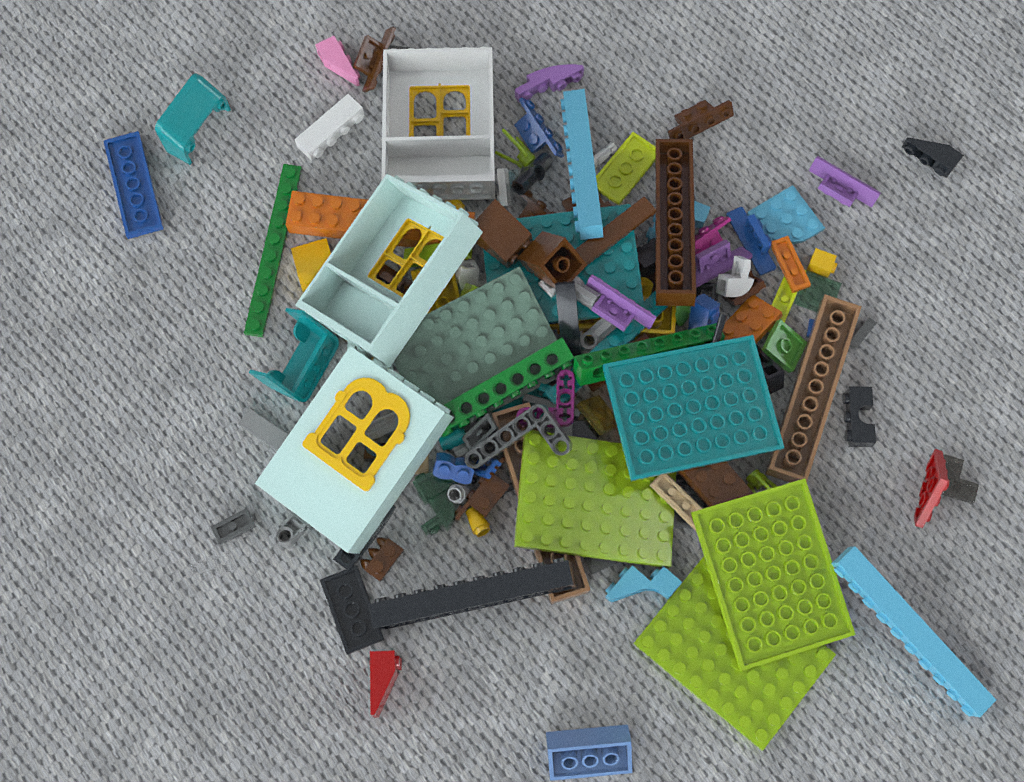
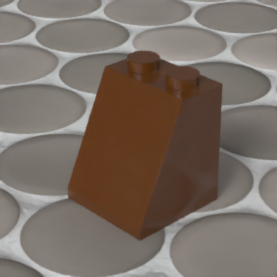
M496 199L475 220L479 224L477 227L483 232L476 241V244L507 268L515 265L518 262L517 258L533 242L532 234Z
M544 231L517 258L528 272L555 288V283L573 281L587 265L565 237Z

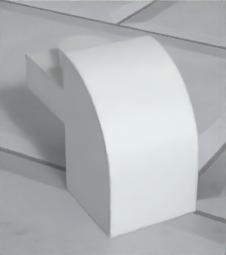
M734 256L732 273L718 274L716 293L725 297H740L746 294L754 282V278L748 276L751 269V260L742 256Z
M463 260L455 272V277L462 290L466 282L476 287L487 283L486 274L479 273L480 269L475 260Z

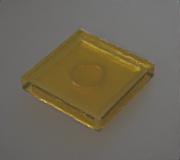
M600 395L580 401L576 405L600 436L618 429L614 412Z

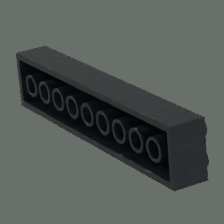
M558 558L553 560V564L547 565L545 562L533 564V568L530 569L525 567L514 568L512 573L499 571L493 573V577L482 575L473 577L471 582H465V580L455 581L453 586L441 584L433 586L434 590H426L425 588L414 590L412 595H406V593L396 594L394 599H387V597L377 598L375 603L369 604L373 629L386 630L578 588L573 563L565 560V558Z

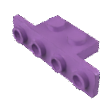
M819 156L815 158L809 169L810 172L824 179L818 187L819 190L848 207L852 205L855 199L873 207L881 194L876 189Z
M725 239L696 254V288L714 279L718 274L731 270L734 256L751 259L752 253L744 247L731 251L730 242Z
M594 275L589 277L586 286L601 294V297L592 308L593 312L623 332L633 319L648 329L652 327L656 316L650 311L636 304L635 301L627 298L617 289L603 282L602 279Z

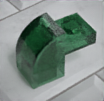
M444 491L428 502L436 516L421 525V529L426 536L428 534L432 536L439 532L442 525L448 531L454 524V505Z

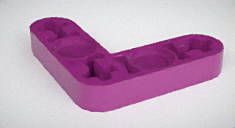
M570 370L559 372L557 376L556 407H548L561 427H569L574 422L575 376ZM565 375H568L569 379H571L568 380V389H564L565 384L561 380L565 378ZM563 394L571 396V400L568 403L560 401V397ZM530 407L521 408V409L517 412L516 417H518L519 415H521L523 412H525L526 410H528ZM541 408L535 410L537 412L536 417L540 419L544 411ZM563 408H567V415L570 417L567 418L566 422H563L562 418H560L564 415ZM523 419L520 420L519 424L521 426H528L527 421L524 422Z

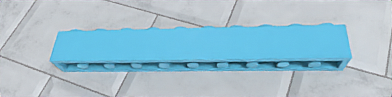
M585 89L563 91L564 99H560L561 109L565 110V112H562L563 123H567V125H563L564 135L568 136V138H565L566 149H570L566 153L568 163L571 162L572 164L568 165L569 176H573L570 179L571 190H575V192L571 193L572 204H576L573 207L574 218H578V221H574L576 233L580 232V240L603 237V227Z
M855 546L848 547L831 563L835 567L834 571L837 575L849 582V588L853 592L860 594L863 598V603L868 608H872L877 613L876 617L891 628L890 632L894 637L901 639L905 643V649L912 655H916L919 659V664L933 674V679L939 685H943L948 690L947 694L951 699L960 703L962 706L961 710L966 715L981 717L996 701L992 694Z

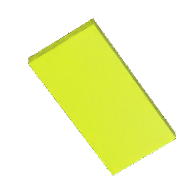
M632 132L596 175L598 192L615 204L620 205L655 162V146L635 132Z

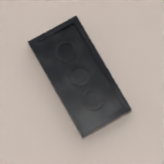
M357 565L353 566L350 571L343 570L320 579L346 655L385 640L380 629H373L369 607L371 601Z

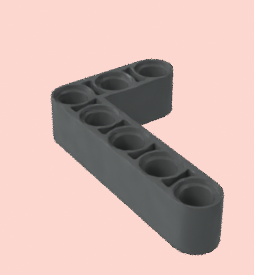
M536 404L470 450L465 455V463L470 468L483 466L536 427L557 455L568 454L572 450V442L549 408L543 404ZM537 408H541L544 411L541 419L535 416ZM521 419L526 420L528 423L526 430H521L519 427ZM549 424L555 427L553 435H549L546 431V427ZM506 430L509 431L512 436L509 442L505 441L503 438V433ZM561 440L567 444V449L564 452L558 449V442ZM489 442L495 444V451L493 453H490L487 449ZM474 453L479 456L478 464H474L471 460Z

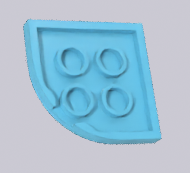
M793 185L747 212L748 216L754 214L761 221L764 233L768 234L772 241L789 236L792 244H798L812 238L825 229Z

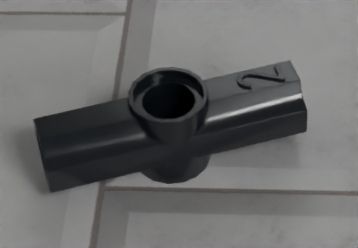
M546 152L541 153L529 166L523 167L520 174L512 181L511 188L513 192L523 195L535 182L543 180L545 173L552 167L554 161L552 156Z

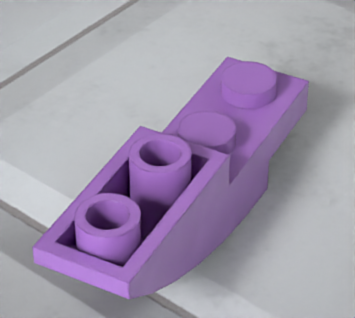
M566 64L535 71L527 75V83L515 89V98L519 103L518 99L521 97L526 100L531 99L534 94L538 92L543 93L548 87H550L552 92L556 90L561 91L567 84L571 82L576 83L582 79L584 67L583 65Z

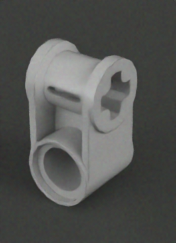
M292 512L284 524L277 530V541L282 547L289 548L296 543L311 525ZM284 534H291V537L288 541L281 540V537Z

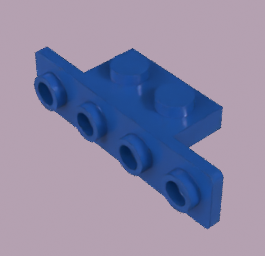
M522 97L518 99L527 114L518 120L514 126L530 151L535 154L547 144L555 156L564 157L562 146L552 137L554 135L553 132L544 125V119L535 111L534 103L530 99L526 100Z
M742 206L727 212L726 217L731 218L730 224L741 244L752 253L750 260L759 276L774 271L776 265L768 253L771 247V239L768 234L764 233L761 221L754 214L748 216Z

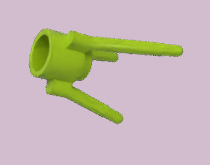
M503 128L502 132L519 149L520 153L517 155L519 160L517 161L498 151H495V154L517 165L520 169L523 166H529L536 159L534 154L529 151L519 137H516L515 140Z
M758 469L746 478L749 482L747 486L753 493H756L755 487L757 490L763 486L767 490L771 489V487H778Z

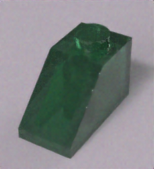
M431 472L427 474L421 473L412 481L424 505L447 494L451 485L458 484L453 479L437 478Z

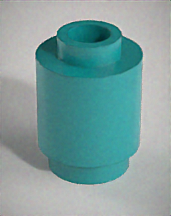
M458 426L453 428V433L444 438L441 435L438 441L443 451L447 449L450 451L465 443L462 439L466 434L463 428L459 429Z

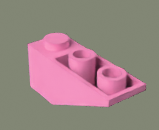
M332 36L315 44L317 53L326 68L357 87L360 86V74L358 70L353 69L351 66L353 64L348 54L345 55L343 52L345 49L341 41H337L335 36Z

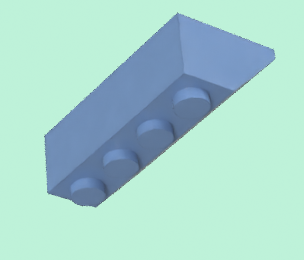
M628 725L546 732L550 781L632 773V746Z

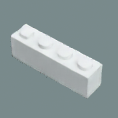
M347 94L294 139L297 148L311 161L321 157L328 146L332 147L341 135H346L350 131V127L363 120V107Z

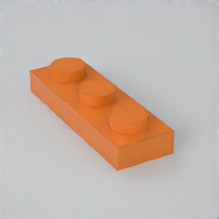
M789 236L771 241L772 251L792 293L810 287L809 278Z

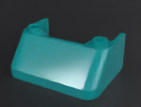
M194 73L188 79L155 125V131L166 152L189 165L192 163L189 153H192L196 147L193 136L213 110L215 112L222 110L229 112L231 110L226 97L203 76Z
M286 308L285 312L297 320L293 334L300 341L283 373L278 370H270L268 373H263L251 369L249 373L269 388L295 401L306 402L311 397L339 347V340L305 311Z

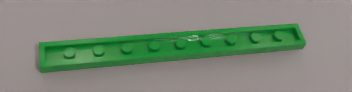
M283 164L244 329L245 335L262 338L264 336L288 233L286 219L292 191H297L302 172L301 166Z

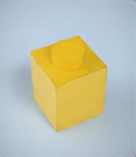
M815 248L807 271L828 278L830 273L834 274L838 263H835L837 256Z

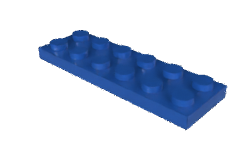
M139 131L103 140L126 237L131 239L163 230L164 227Z

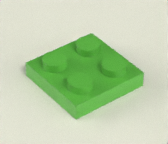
M780 319L775 322L762 351L786 372L790 373L794 371L807 345V341Z

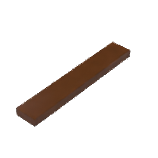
M645 196L603 227V237L588 239L575 250L586 264L589 265L654 215L656 209Z

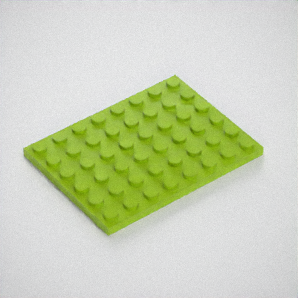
M532 430L524 436L514 547L656 567L664 566L665 568H670L672 566L674 509L649 486L658 476L631 481L621 443L568 436L572 442V450L568 454L557 455L539 431ZM562 440L558 442V449L564 452L567 449L566 442ZM676 472L668 473L676 482Z
M806 479L691 512L740 671L856 635L836 572L834 571V566L831 564L832 560Z
M704 556L633 643L761 751L765 749L836 656L827 646L822 645L740 671Z

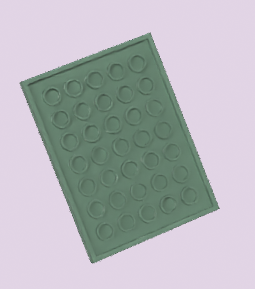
M517 267L426 314L395 359L394 364L399 374L404 377L403 381L406 379L420 388L418 392L421 390L435 399L433 403L437 401L444 405L552 344L557 339L521 268ZM550 355L547 358V363L550 365H555L558 362V357L555 355ZM533 365L530 368V373L533 375H537L541 371L539 365ZM562 368L557 369L555 371L556 374L550 377L549 379H545L543 377L542 379L538 380L539 384L531 389H528L526 387L520 390L521 394L513 399H511V397H508L505 400H503V405L495 409L492 406L486 411L490 413L522 397L524 394L539 388L541 383L547 384L557 379V376L559 372L562 371ZM517 374L513 378L514 384L517 385L521 384L524 380L521 374ZM499 384L496 392L504 394L507 389L506 385ZM486 393L482 394L479 398L480 403L486 404L489 401V395ZM470 403L464 404L462 407L465 414L470 413L472 405ZM449 413L450 415H452V416L454 417V418L452 419V421L450 422V423H452V422H454V420H455V415H454V413ZM475 416L469 419L470 423L477 420L478 418Z

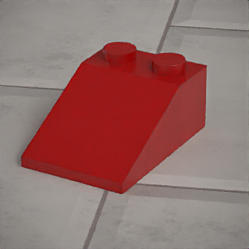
M395 650L370 651V715L374 718L380 716L398 677V670H402V658H400V655Z

